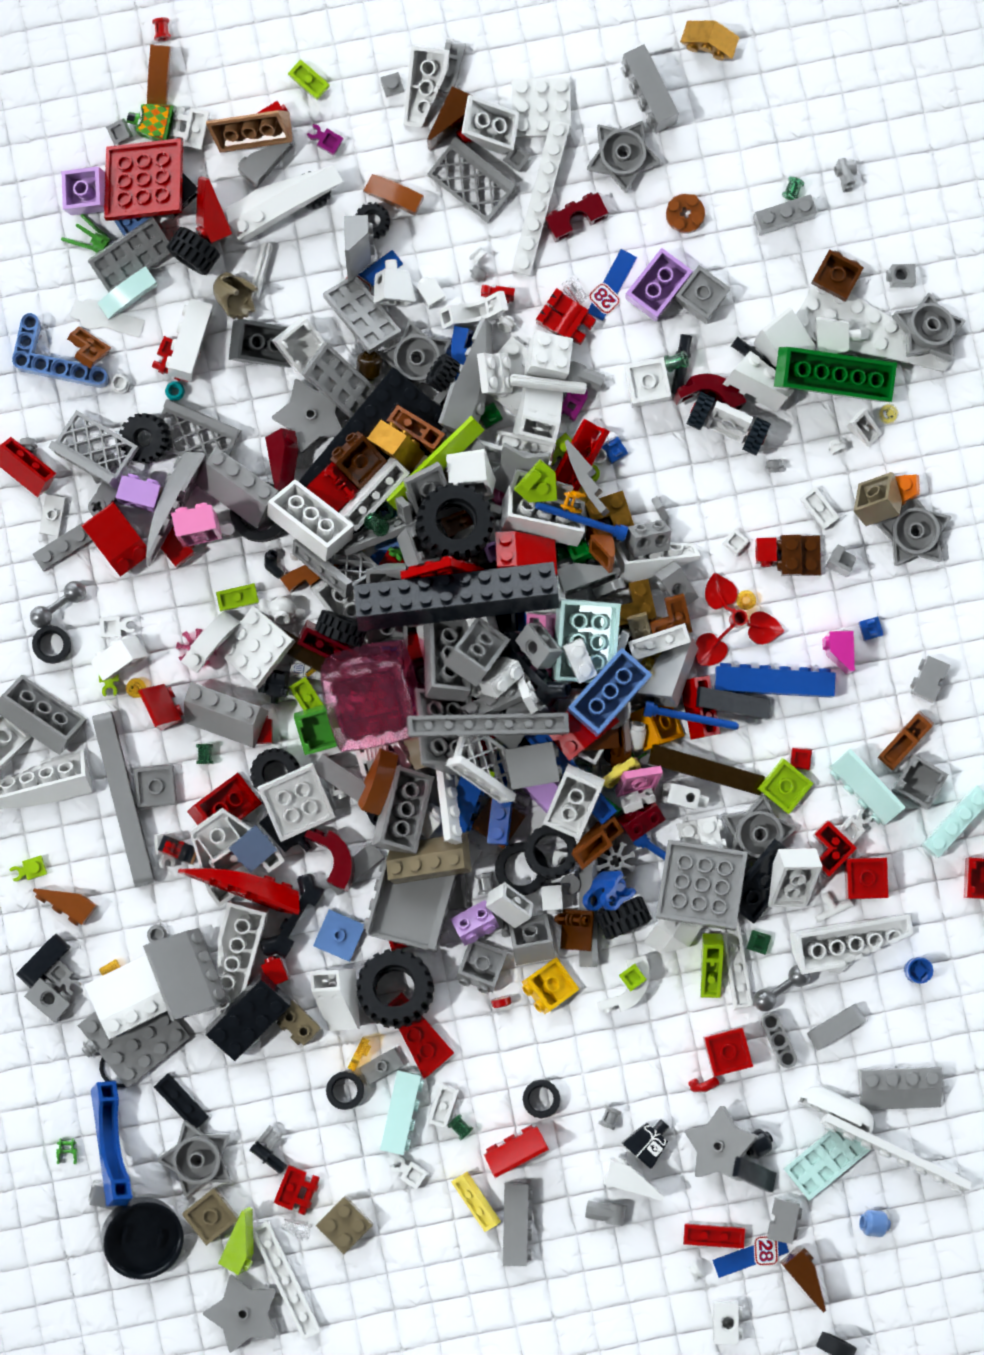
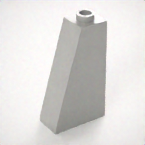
M690 637L691 643L661 653L649 670L652 673L651 678L636 694L640 704H645L647 700L654 702L658 706L678 707L698 650L693 637Z

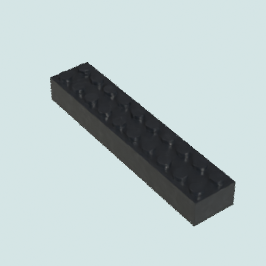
M554 562L353 585L359 632L559 608Z

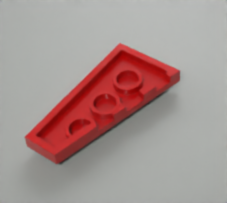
M401 992L387 1006H401L408 1002L409 999ZM423 1016L420 1021L412 1022L411 1026L406 1027L404 1025L399 1029L424 1079L454 1054L453 1050Z

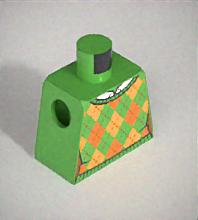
M142 104L139 113L128 112L127 123L137 125V135L151 141L168 140L175 109L173 105Z

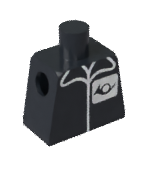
M662 1119L654 1127L645 1122L621 1143L652 1169L668 1143L662 1135L670 1126Z

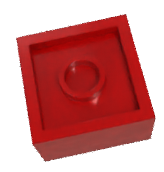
M856 858L844 861L846 899L889 898L887 858Z
M965 858L963 898L984 899V858Z
M743 1027L702 1037L712 1076L716 1077L753 1067Z

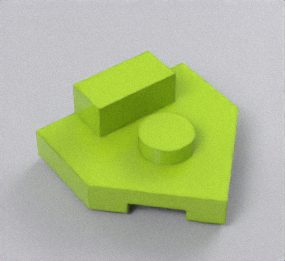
M539 459L514 487V490L529 503L557 501L556 473Z

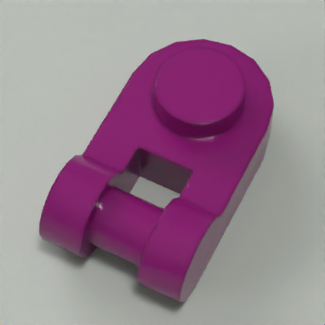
M587 389L585 394L567 393L562 402L561 415L565 414L570 417V420L575 422L587 400ZM569 402L576 405L574 410L567 407Z

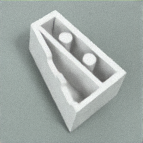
M751 351L733 369L723 383L727 387L732 385L740 389L739 393L743 395L747 393L755 397L756 402L776 412L794 391L793 389L774 387L775 369L767 365L759 356Z

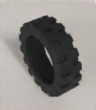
M543 825L539 829L536 828L528 836L524 847V855L528 866L538 876L546 879H558L563 875H567L574 868L576 860L571 853L577 843L574 837ZM550 835L563 839L568 848L566 860L555 868L542 866L535 857V847L539 840Z
M517 842L507 846L500 852L495 864V874L500 885L506 882L520 894L529 895L540 889L546 878L537 875L530 884L525 886H518L509 881L505 874L507 859L515 853L525 852L526 842ZM535 847L536 860L539 864L548 868L543 852Z

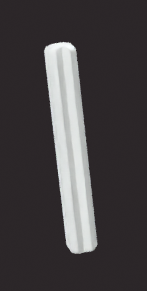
M512 374L510 377V385L576 394H585L587 389L586 383L516 374Z

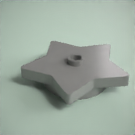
M639 121L624 129H616L601 124L597 125L599 149L588 164L587 171L610 175L622 191L627 193L638 173L660 165L661 161L645 145L644 121ZM625 153L626 157H621L619 154Z
M930 292L927 293L917 308L894 312L892 315L893 319L906 334L907 357L931 353L948 362L953 360V336L966 322L965 319L952 315L946 308L939 305Z
M409 320L400 341L380 351L378 354L390 367L398 370L415 386L421 383L427 384L426 377L430 367L434 365L433 363L437 361L439 356L441 357L442 354L446 353L451 344V339L427 337ZM416 356L420 357V363H414L413 358Z
M297 378L294 380L290 402L272 415L273 421L295 431L301 453H304L319 438L335 437L342 429L335 414L337 406L323 393L315 391ZM309 411L314 412V416L311 418L307 416Z
M504 443L500 465L492 470L496 479L494 488L506 493L509 485H511L516 468L529 472L539 459L548 465L551 453L533 454L527 451H519Z
M916 497L908 500L903 505L900 515L877 523V527L892 541L894 566H898L915 557L941 562L942 553L939 537L950 521L951 515L926 510ZM912 529L917 530V536L911 534Z
M761 795L747 812L722 816L733 836L731 849L748 852L747 860H757L774 839L782 844L797 829L796 826L775 817L765 795ZM756 830L760 832V836L755 838Z
M720 1106L707 1125L684 1131L697 1152L695 1177H703L720 1172L736 1181H741L732 1177L736 1156L744 1158L746 1152L757 1140L758 1136L736 1126L726 1107Z
M184 1120L177 1144L160 1155L157 1161L178 1175L185 1197H188L206 1182L229 1183L231 1178L222 1157L230 1134H204L191 1123ZM194 1155H199L202 1159L197 1161L194 1159Z
M231 1274L223 1299L203 1312L204 1317L223 1329L229 1353H232L249 1338L274 1339L276 1337L268 1314L276 1293L275 1288L250 1289ZM241 1310L246 1312L245 1318L239 1316Z

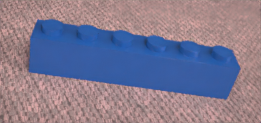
M720 663V666L715 667L714 689L733 693L833 698L835 697L836 673L826 668H820L819 672L811 671V668L799 667V671L791 670V667L779 666L778 670L771 669L769 665H759V668H751L750 664H740L739 667H732L730 663Z

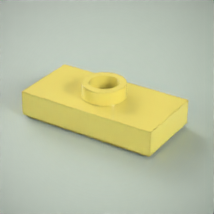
M631 757L623 764L615 765L612 771L603 777L605 779L603 786L611 789L618 784L624 771L637 770L641 767V764L637 759Z

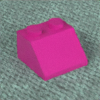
M829 631L822 638V650H826V656L845 674H851L855 671L854 631Z

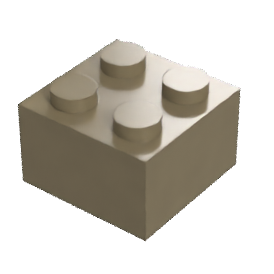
M345 1195L316 1224V1227L345 1254L374 1223Z

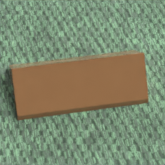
M276 110L206 121L208 130L220 153L293 141L289 111Z

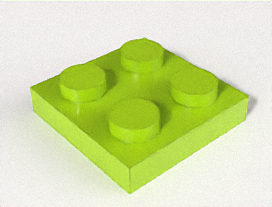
M782 758L757 789L785 813L790 814L814 783Z

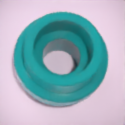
M173 381L166 386L165 394L169 400L179 401L184 397L185 388L180 382ZM174 388H177L179 390L178 394L176 395L172 394V390Z

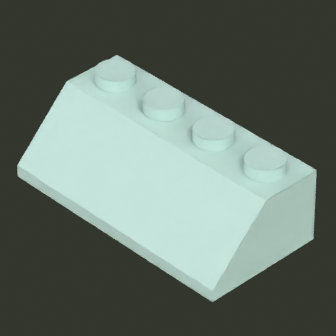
M851 748L829 766L831 769L829 773L837 781L840 779L845 784L843 788L850 795L854 794L859 799L857 803L864 810L868 809L872 813L871 817L878 825L880 823L886 825L906 808Z

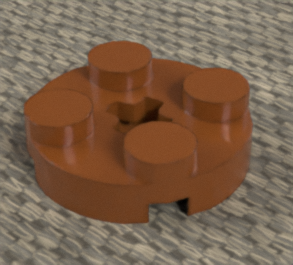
M679 194L668 203L665 214L666 221L672 229L679 231V233L689 234L695 232L703 223L705 217L704 205L694 194ZM682 209L690 211L688 218L685 219L684 216H680Z

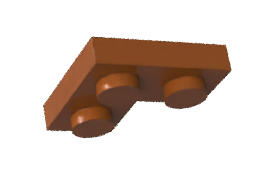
M80 326L73 330L67 338L76 347L81 348L76 352L74 358L89 368H92L109 354L111 349L110 346Z
M683 593L664 598L668 617L649 622L652 634L684 623L688 633L693 632Z

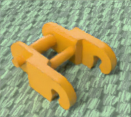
M572 490L571 492L568 491V493L564 492L566 498L564 504H560L563 510L567 509L570 512L582 513L581 509L573 507L576 498H586L587 494ZM572 497L571 505H568L569 499Z

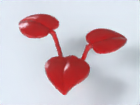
M718 573L712 574L705 588V599L712 609L717 610L724 607L725 610L732 613L729 616L730 626L718 639L713 633H705L697 638L695 642L698 648L696 660L701 666L715 665L726 657L728 647L721 639L733 628H740L746 624L749 627V638L759 645L770 643L784 632L780 623L766 612L758 611L752 613L749 623L748 615L745 611H736L735 608L728 607L727 605H731L736 601L737 589L730 580L720 576Z

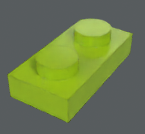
M301 59L287 73L291 79L316 100L330 87L328 82Z
M255 583L216 592L220 612L259 603Z
M306 676L289 687L303 710L324 705Z

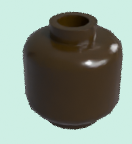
M364 351L357 357L356 370L368 381L375 380L382 373V357L375 351L370 354Z

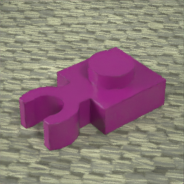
M313 124L312 127L317 130V133L315 135L307 133V137L310 140H318L317 147L334 156L344 138L326 128L325 132H322L317 124Z

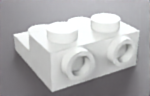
M477 354L482 394L497 396L511 394L513 386L510 385L511 361L508 354Z
M716 816L676 824L680 842L727 849L725 839H721L720 831H723L721 819L717 820Z

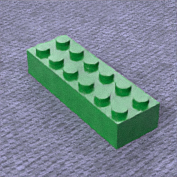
M779 347L774 387L876 402H892L897 363L794 347Z

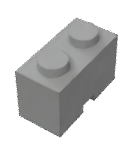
M927 656L925 659L922 658L917 668L920 670L918 677L914 676L910 684V688H912L911 694L931 703L935 702L941 689L938 683L945 679L951 665L931 656Z
M774 1198L772 1214L775 1215L774 1222L769 1223L767 1233L769 1240L793 1244V1240H797L799 1228H796L797 1220H801L803 1211L798 1202Z

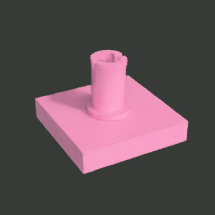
M661 766L643 769L640 767L637 770L624 771L615 788L616 797L635 791L642 793L648 788H652L654 791L663 774Z

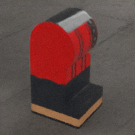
M163 835L158 847L159 852L185 864L194 865L197 856L193 845Z

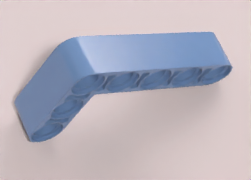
M26 313L22 316L12 357L13 365L19 371L96 388H103L108 385L109 376L101 367L93 366L89 368L81 363L35 354L41 322L33 313ZM29 320H36V324L33 327L28 328L26 326ZM30 338L31 344L27 347L22 346L23 340ZM20 358H27V362L25 365H18V360ZM45 361L46 367L42 370L37 369L38 363ZM60 365L66 367L62 374L56 373V369ZM78 370H85L83 377H75ZM97 374H104L102 381L96 382L94 380Z

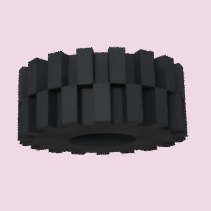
M147 413L134 414L135 417L130 416L127 418L128 422L122 424L124 429H120L119 434H122L123 438L139 447L132 461L150 464L160 461V457L164 458L166 456L164 452L170 449L168 443H172V439H169V435L172 434L171 430H167V427H169L167 423H164L162 418ZM142 431H148L151 434V442L147 446H142L138 442V435ZM128 445L120 447L121 450L125 451L124 455H127L131 450V447Z
M329 610L321 611L315 626L316 631L355 647L362 646L367 631H358L357 621Z

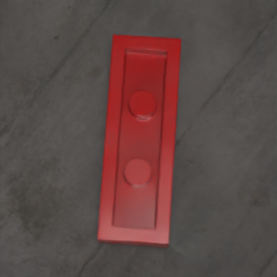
M684 1223L683 1245L744 1249L745 1228Z

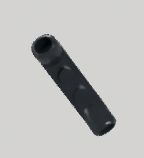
M505 631L503 634L511 640L499 656L500 658L502 656L519 661L526 675L538 686L535 691L536 696L548 706H553L558 699L569 698L572 692L570 683L568 681H553L546 669L534 667L531 660L521 651L520 646L515 641L521 632Z
M309 873L297 878L301 894L299 914H291L289 919L285 918L280 926L282 931L279 935L261 940V948L265 956L278 954L285 959L293 947L295 941L289 938L291 932L308 903L316 907L325 891L324 888L316 884L313 874Z

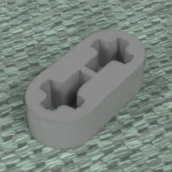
M618 578L592 589L595 599H599L624 589L626 586L623 578Z

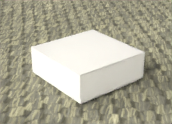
M735 528L722 544L735 556H738L750 540Z

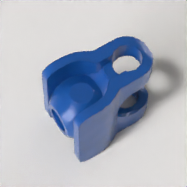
M603 871L594 878L591 888L583 896V905L589 911L599 910L602 907L605 910H616L624 901L630 900L636 894L635 888H626V883L622 878L624 876L622 871ZM592 896H595L597 899L592 906L590 899Z

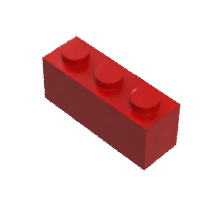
M10 437L0 444V468L37 498L49 489L57 474L14 438Z
M710 676L687 679L682 692L685 712L717 718L716 711L696 707L697 687L712 689ZM687 721L691 740L720 734V729L717 726Z

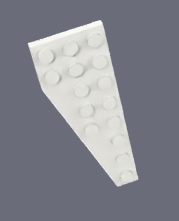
M813 285L796 313L814 342H816V317L845 320L849 323V330L860 329L861 341L849 342L850 352L889 361H898L903 364H912L945 372L950 363L931 353L907 357L906 334L896 321L851 293L846 302Z

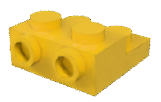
M557 957L522 981L524 993L527 996H532L535 1000L534 1007L538 1012H543L544 1015L580 990Z

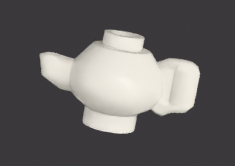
M279 596L272 602L268 599L259 600V611L269 614L271 619L280 626L287 625L291 619L300 618L305 613L304 609H297L294 602L285 596Z

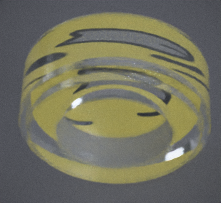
M887 403L879 409L878 416L883 423L891 424L898 418L899 411L894 404Z

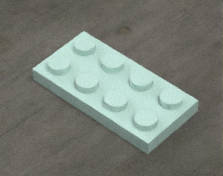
M828 1131L783 1169L810 1201L870 1150L862 1147L861 1142L855 1139L854 1141L845 1139L843 1134L838 1131Z

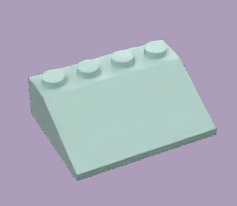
M559 599V608L556 609L554 640L563 652L552 665L551 679L555 681L577 682L562 646L579 638H582L597 675L617 653L620 603ZM595 677L588 679L584 682L590 683Z

